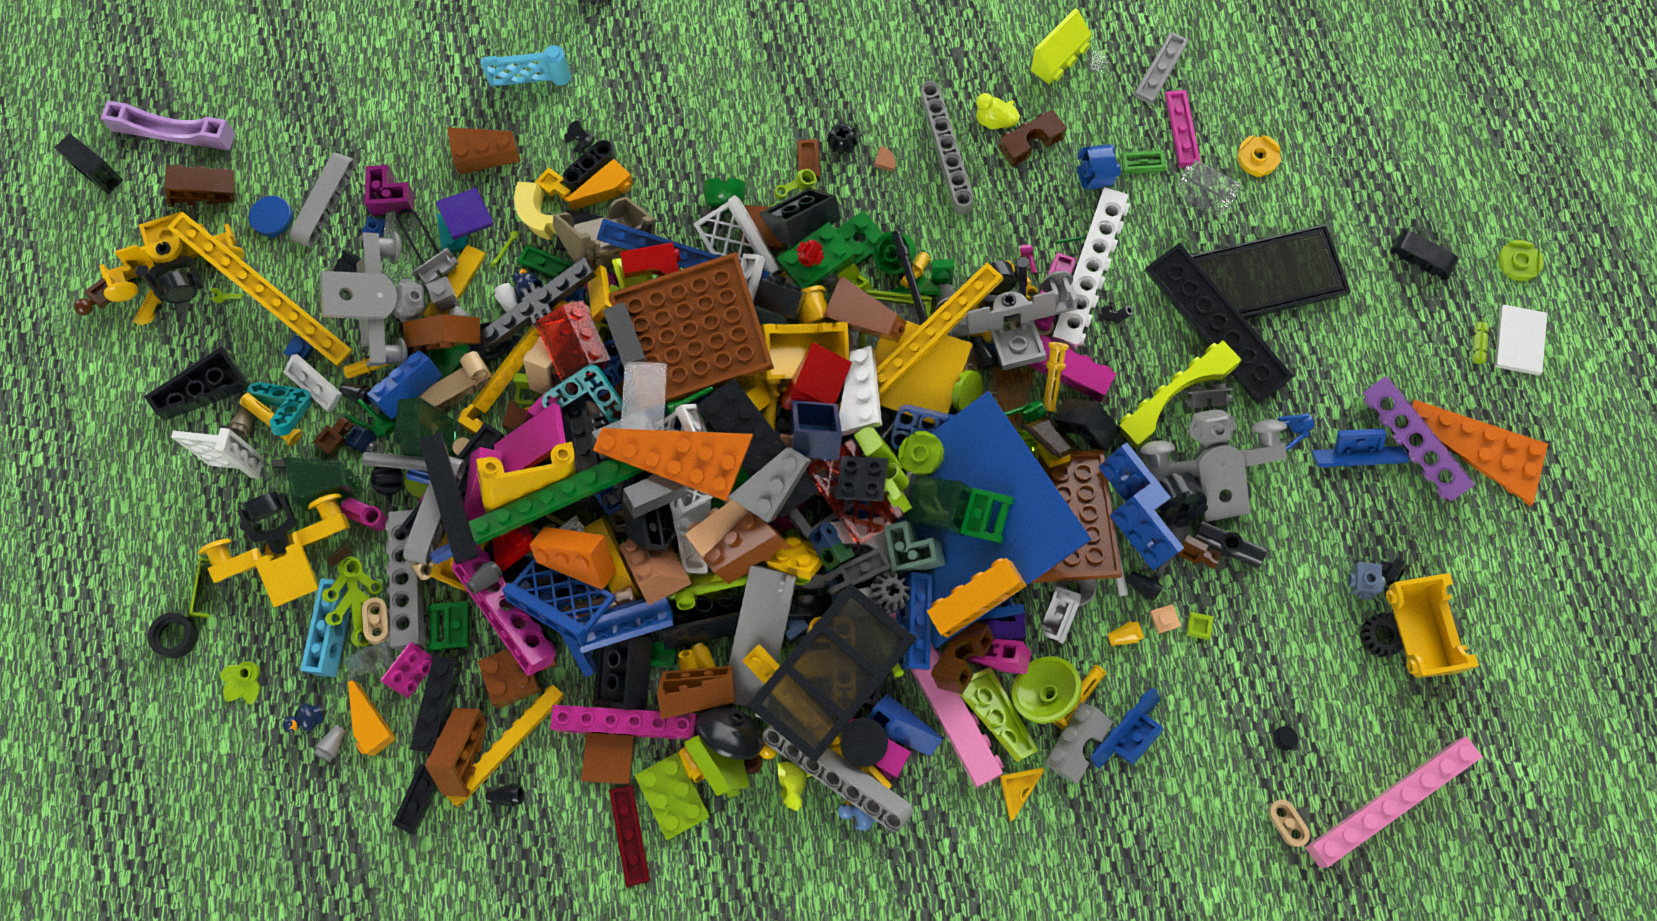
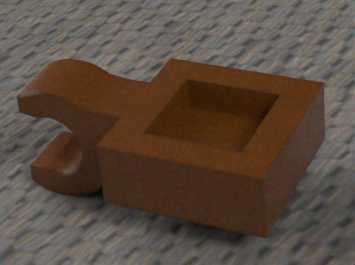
M342 416L333 428L327 425L313 443L332 457L346 441L343 435L347 434L354 425Z
M1189 535L1186 536L1182 543L1184 548L1177 553V555L1196 565L1201 561L1212 569L1216 568L1219 563L1218 560L1222 556L1220 551L1216 549L1207 550L1209 545Z

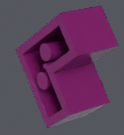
M388 165L366 166L364 204L372 216L399 214L403 209L414 210L415 194L408 182L394 183L395 177Z

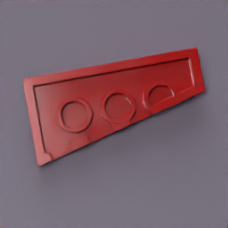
M528 523L492 539L495 564L502 572L531 551L530 543L535 537Z

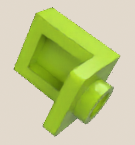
M854 263L837 273L838 279L840 276L844 277L865 292L867 289H873L870 281L860 274Z

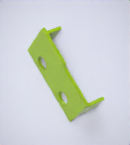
M202 556L199 557L188 618L209 617V614L192 612L201 563L211 564L209 559L202 558Z

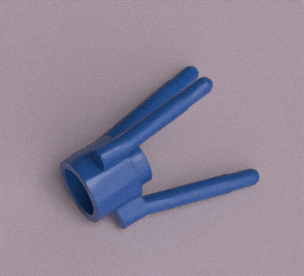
M1309 413L1278 417L1279 421H1283L1287 426L1289 425L1293 433L1299 434V436L1286 445V452L1300 440L1309 436L1308 431L1312 430L1314 426L1313 418Z

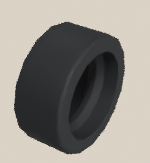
M173 612L162 614L156 618L149 627L147 634L148 644L154 652L166 658L174 659L183 657L192 651L198 638V630L195 623L191 619ZM173 622L181 623L185 628L184 638L181 643L172 649L163 647L160 638L165 627Z

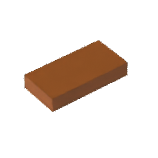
M818 139L797 140L798 172L803 169H810L815 173L816 178L820 179Z

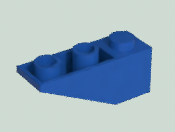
M888 693L876 704L867 717L880 723L886 731L888 738L929 756L933 754L944 739Z

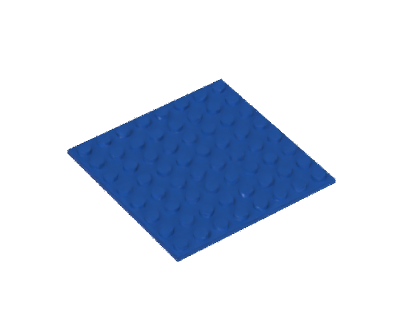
M989 391L932 432L942 442L944 460L940 468L933 474L919 477L920 482L915 500L907 499L912 506L911 509L904 513L899 506L894 508L887 498V495L890 493L885 491L883 502L856 500L850 509V513L855 520L883 517L884 523L887 525L908 521L915 525L918 541L934 538L942 543L946 565L916 572L932 575V603L940 598L945 599L951 595V591L955 587L966 585L971 581L972 576L979 572L984 573L991 568L990 565L994 561L1001 558H1007L1012 561L1024 582L1028 585L1092 540ZM972 488L1015 498L1013 505H1010L1002 534L1004 537L1002 544L960 533ZM995 501L987 530L988 533H993L1001 505L1000 502ZM990 611L949 638L940 635L931 620V643L935 649L939 648Z

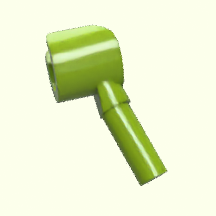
M218 288L210 290L212 293L218 294L216 297H210L215 303H222L229 299H243V294L223 293Z

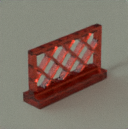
M852 439L840 447V459L841 456L864 457ZM819 459L806 469L810 478L820 489L819 491L858 546L885 530L884 526L895 524L905 515L899 506L893 507L887 498V495L890 493L884 491L883 502L870 501V506L860 504V500H856L853 506H851L854 507L853 517L848 516L843 511L844 501L836 499L829 491L830 485L834 487L838 485L837 481L831 480L832 471L839 473L840 467L833 465V459L828 461V464L825 463L827 461ZM817 467L827 469L826 478L819 477L814 469ZM859 509L869 512L868 521L858 519ZM874 513L879 514L884 519L885 523L883 525L873 523ZM857 524L867 526L866 536H860L856 530Z

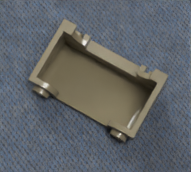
M627 196L614 200L609 206L608 216L574 225V218L567 212L553 215L554 230L574 264L585 257L590 262L594 271L599 265L604 266L606 269L614 268L612 260L620 259V252L627 251L597 241L603 219L655 235L656 219Z

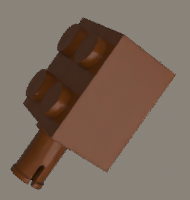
M509 649L478 661L491 703L498 709L542 692L537 676L538 672L527 676ZM554 657L551 665L541 669L540 671H543L553 666H557L556 658Z

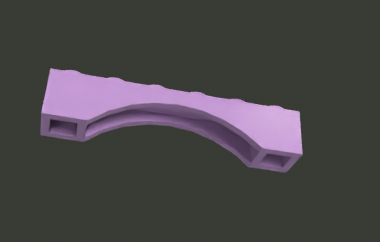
M108 100L101 115V120L113 132L230 151L236 134L228 122L223 119L211 117L197 120L171 119L143 111L126 103Z

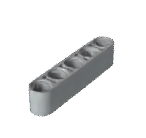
M333 153L330 156L290 231L291 241L310 248L315 247L314 243L322 234L325 222H328L335 203L338 204L343 194L344 186L348 185L353 175L351 174L353 169L357 168V161L354 158L339 153Z
M450 457L459 487L465 471V461ZM431 480L403 553L404 559L426 565L432 560L430 553L436 550L444 528Z

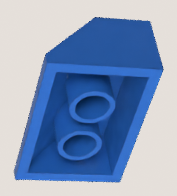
M418 350L410 355L398 368L394 369L384 380L377 383L367 393L368 400L392 420L439 380L442 374L431 359Z

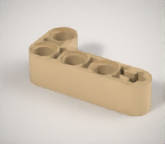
M472 351L465 354L460 359L463 368L430 386L408 405L417 422L427 421L444 411L445 407L453 406L463 400L464 396L472 395L483 388V385L489 381L492 375L478 352Z

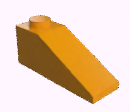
M613 159L566 199L569 207L572 210L617 198L622 193H628L632 188L633 180L631 174Z
M351 680L348 682L353 735L357 740L355 745L363 755L366 753L374 756L397 738L360 684Z

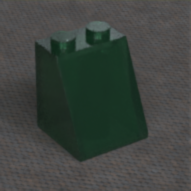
M421 397L398 399L395 439L404 455L423 457L419 440L441 432L449 457L455 458L456 454L453 451V444L457 437V422Z
M293 457L283 458L292 500L307 512L317 510V508L308 509L312 501L328 494L339 493L342 497L336 500L337 503L343 502L349 497H360L361 480L358 475L355 476L353 471L348 469L343 463Z
M917 475L916 481L911 486L912 496L910 505L912 508L904 513L905 521L916 526L964 537L960 531L972 488L961 481Z

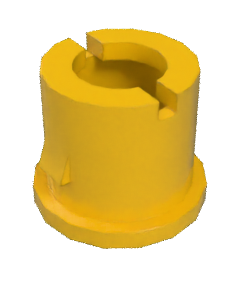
M816 285L802 289L801 291L807 292L798 318L799 323H829L830 321L823 317L828 306L824 297L826 293L825 287Z

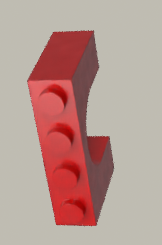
M673 242L620 252L625 279L648 274L661 277L679 271L677 262L681 261L678 248L674 249Z

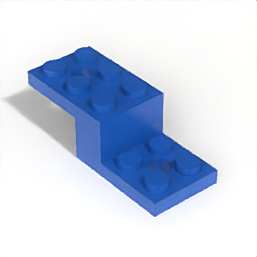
M1125 443L1098 466L1103 475L1125 501L1123 505L1109 516L1136 548L1144 561L1152 570H1155L1184 547L1155 512L1158 507L1171 498L1129 444Z

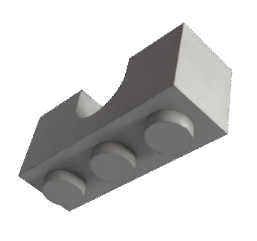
M1080 702L1045 764L1060 777L1078 784L1089 765V762L1083 757L1084 744L1090 738L1102 742L1113 722L1097 707Z

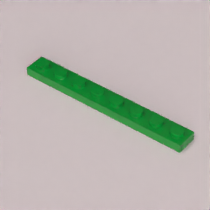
M612 458L469 521L474 541L480 545L642 473L644 470Z

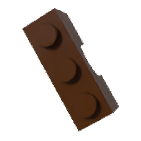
M1054 110L1047 113L1043 112L1029 123L1024 122L1018 129L1003 134L999 140L998 149L1011 167L1030 157L1031 146L1028 144V140H1041L1048 148L1065 138L1067 128Z
M974 622L951 639L931 672L939 689L959 694L964 693L973 677L965 659L971 656L985 657L995 640L988 624Z

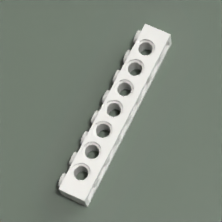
M1104 187L1073 276V282L1070 285L1075 291L1077 305H1081L1084 309L1061 313L1052 337L1053 342L1067 344L1073 352H1076L1077 346L1082 347L1086 334L1082 332L1084 326L1089 327L1093 315L1089 314L1090 308L1095 309L1099 296L1095 295L1096 290L1102 289L1105 277L1101 275L1103 270L1108 271L1111 258H1108L1109 252L1114 253L1118 240L1114 239L1115 234L1121 233L1124 224L1123 221H1120L1121 216L1127 215L1130 206L1129 203H1126L1128 194ZM1100 231H1105L1108 235H1104ZM1094 249H1099L1103 253H1097ZM1087 268H1094L1096 272H1091ZM1082 286H1086V287H1088L1090 290L1086 291V290H1083L1081 287H1082ZM1068 324H1075L1078 328H1070Z

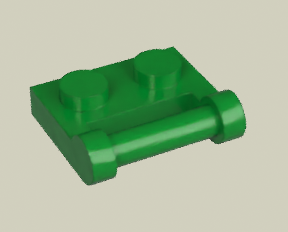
M972 488L960 533L1002 544L1004 539L1002 534L1010 505H1013L1015 498ZM995 501L1000 502L1001 505L993 533H988L987 530Z
M462 601L429 604L430 643L427 644V651L439 652L444 650L470 649V603ZM444 612V642H439V613Z

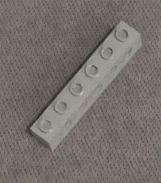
M413 510L388 512L389 520H386L385 523L386 531L389 534V542H386V552L389 555L386 573L390 586H387L386 589L387 598L390 600V608L387 609L388 622H390L387 641L390 647L396 651L404 650L410 641L419 648H425L423 580L418 577L412 568L410 560L400 562L408 536L400 540V535L403 532L399 530V527ZM404 576H409L408 581L400 585L401 579ZM409 598L408 604L401 607L402 600ZM409 620V626L401 630L402 623Z

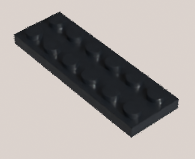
M735 378L696 405L697 409L716 433L753 434V439L742 464V468L750 478L787 448ZM806 471L778 515L781 519L820 490Z

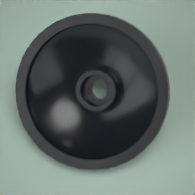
M720 705L703 709L696 719V730L700 738L707 746L723 756L738 760H748L758 756L763 749L764 739L760 727L750 716L736 708Z

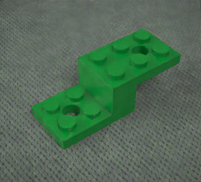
M863 210L837 229L828 222L802 240L806 244L809 239H812L822 245L824 258L820 265L814 264L812 267H804L798 261L799 256L796 250L801 241L778 256L777 262L796 285L801 286L802 289L816 285L831 273H834L837 277V273L854 263L858 266L873 255V249L877 246V239L883 232ZM861 234L866 239L862 243H857L853 238Z

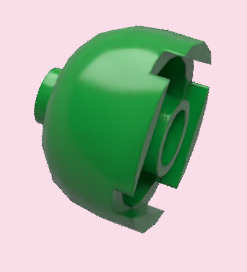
M721 178L705 180L703 186L704 198L712 208L716 209L727 203L728 199L734 195L743 202L746 194L745 181L735 178H728V181H721ZM728 208L727 210L723 211L722 213H731V211H730V209Z
M893 231L885 232L878 237L877 246L873 249L874 262L879 270L889 275L902 274L904 270L895 252L896 245L892 236ZM901 232L904 244L908 246L910 253L908 257L911 266H913L917 258V247L910 236Z

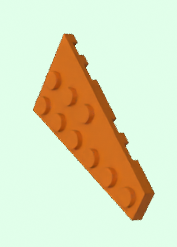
M1415 399L1412 401L1411 405L1449 451L1457 454L1463 461L1489 479L1505 487V490L1521 498L1530 507L1534 504L1548 443Z

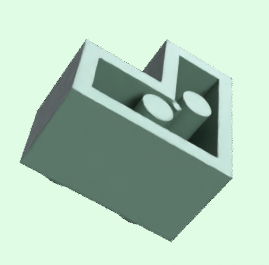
M908 521L884 526L892 572L903 575L946 565L942 543L934 538L918 541L915 525Z

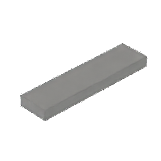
M1174 32L1169 33L1133 97L1153 105L1186 48L1189 39Z

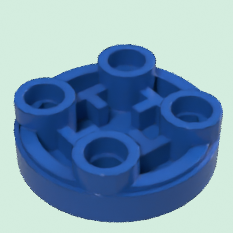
M266 196L253 204L249 211L248 219L251 227L258 234L269 238H276L289 228L294 220V215L291 207L283 198Z

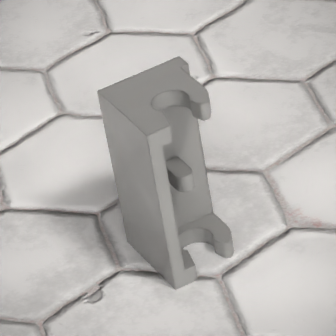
M1060 586L1056 587L1041 625L1043 635L1064 644L1080 604L1081 594Z

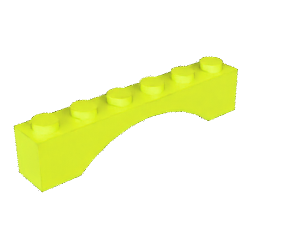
M1223 340L1218 345L1216 343L1210 345L1205 350L1206 354L1201 359L1199 357L1193 359L1188 364L1189 368L1185 372L1179 371L1171 378L1172 382L1168 386L1162 385L1154 392L1155 396L1151 400H1143L1137 406L1138 410L1134 414L1128 413L1119 421L1121 423L1119 425L1120 433L1136 450L1154 436L1160 413L1176 394L1197 383L1222 380L1239 366L1241 358Z

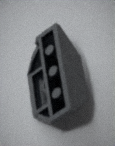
M644 471L624 480L620 493L627 536L644 550L665 551L676 536L670 503L633 518L623 500L624 488L647 479L652 475V473Z

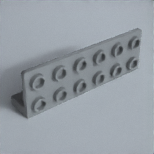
M756 565L750 567L729 666H733L736 685V697L733 704L748 707L747 704L764 685L742 661L757 645L760 644L778 663L797 576ZM771 693L762 702V705L767 709Z

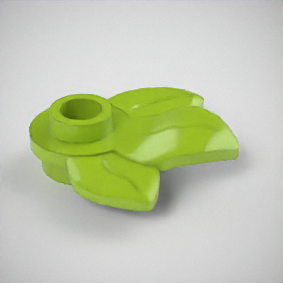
M244 661L239 665L231 664L223 669L220 678L226 682L223 688L225 701H234L242 696L249 705L255 703L261 689L257 681L260 676V668L252 661ZM246 669L248 670V676H247V677L245 676V670H246Z

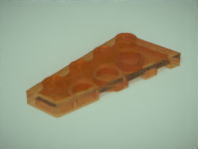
M992 367L990 393L1003 412L1026 404L1036 369L1012 368L1002 370V367ZM1022 412L1008 416L1016 430H1018Z

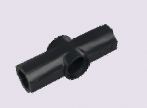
M1201 521L1194 535L1195 539L1209 545L1208 547L1220 551L1223 556L1233 557L1258 569L1267 554V549L1242 539L1238 533L1226 532ZM1225 541H1231L1235 549L1228 548Z

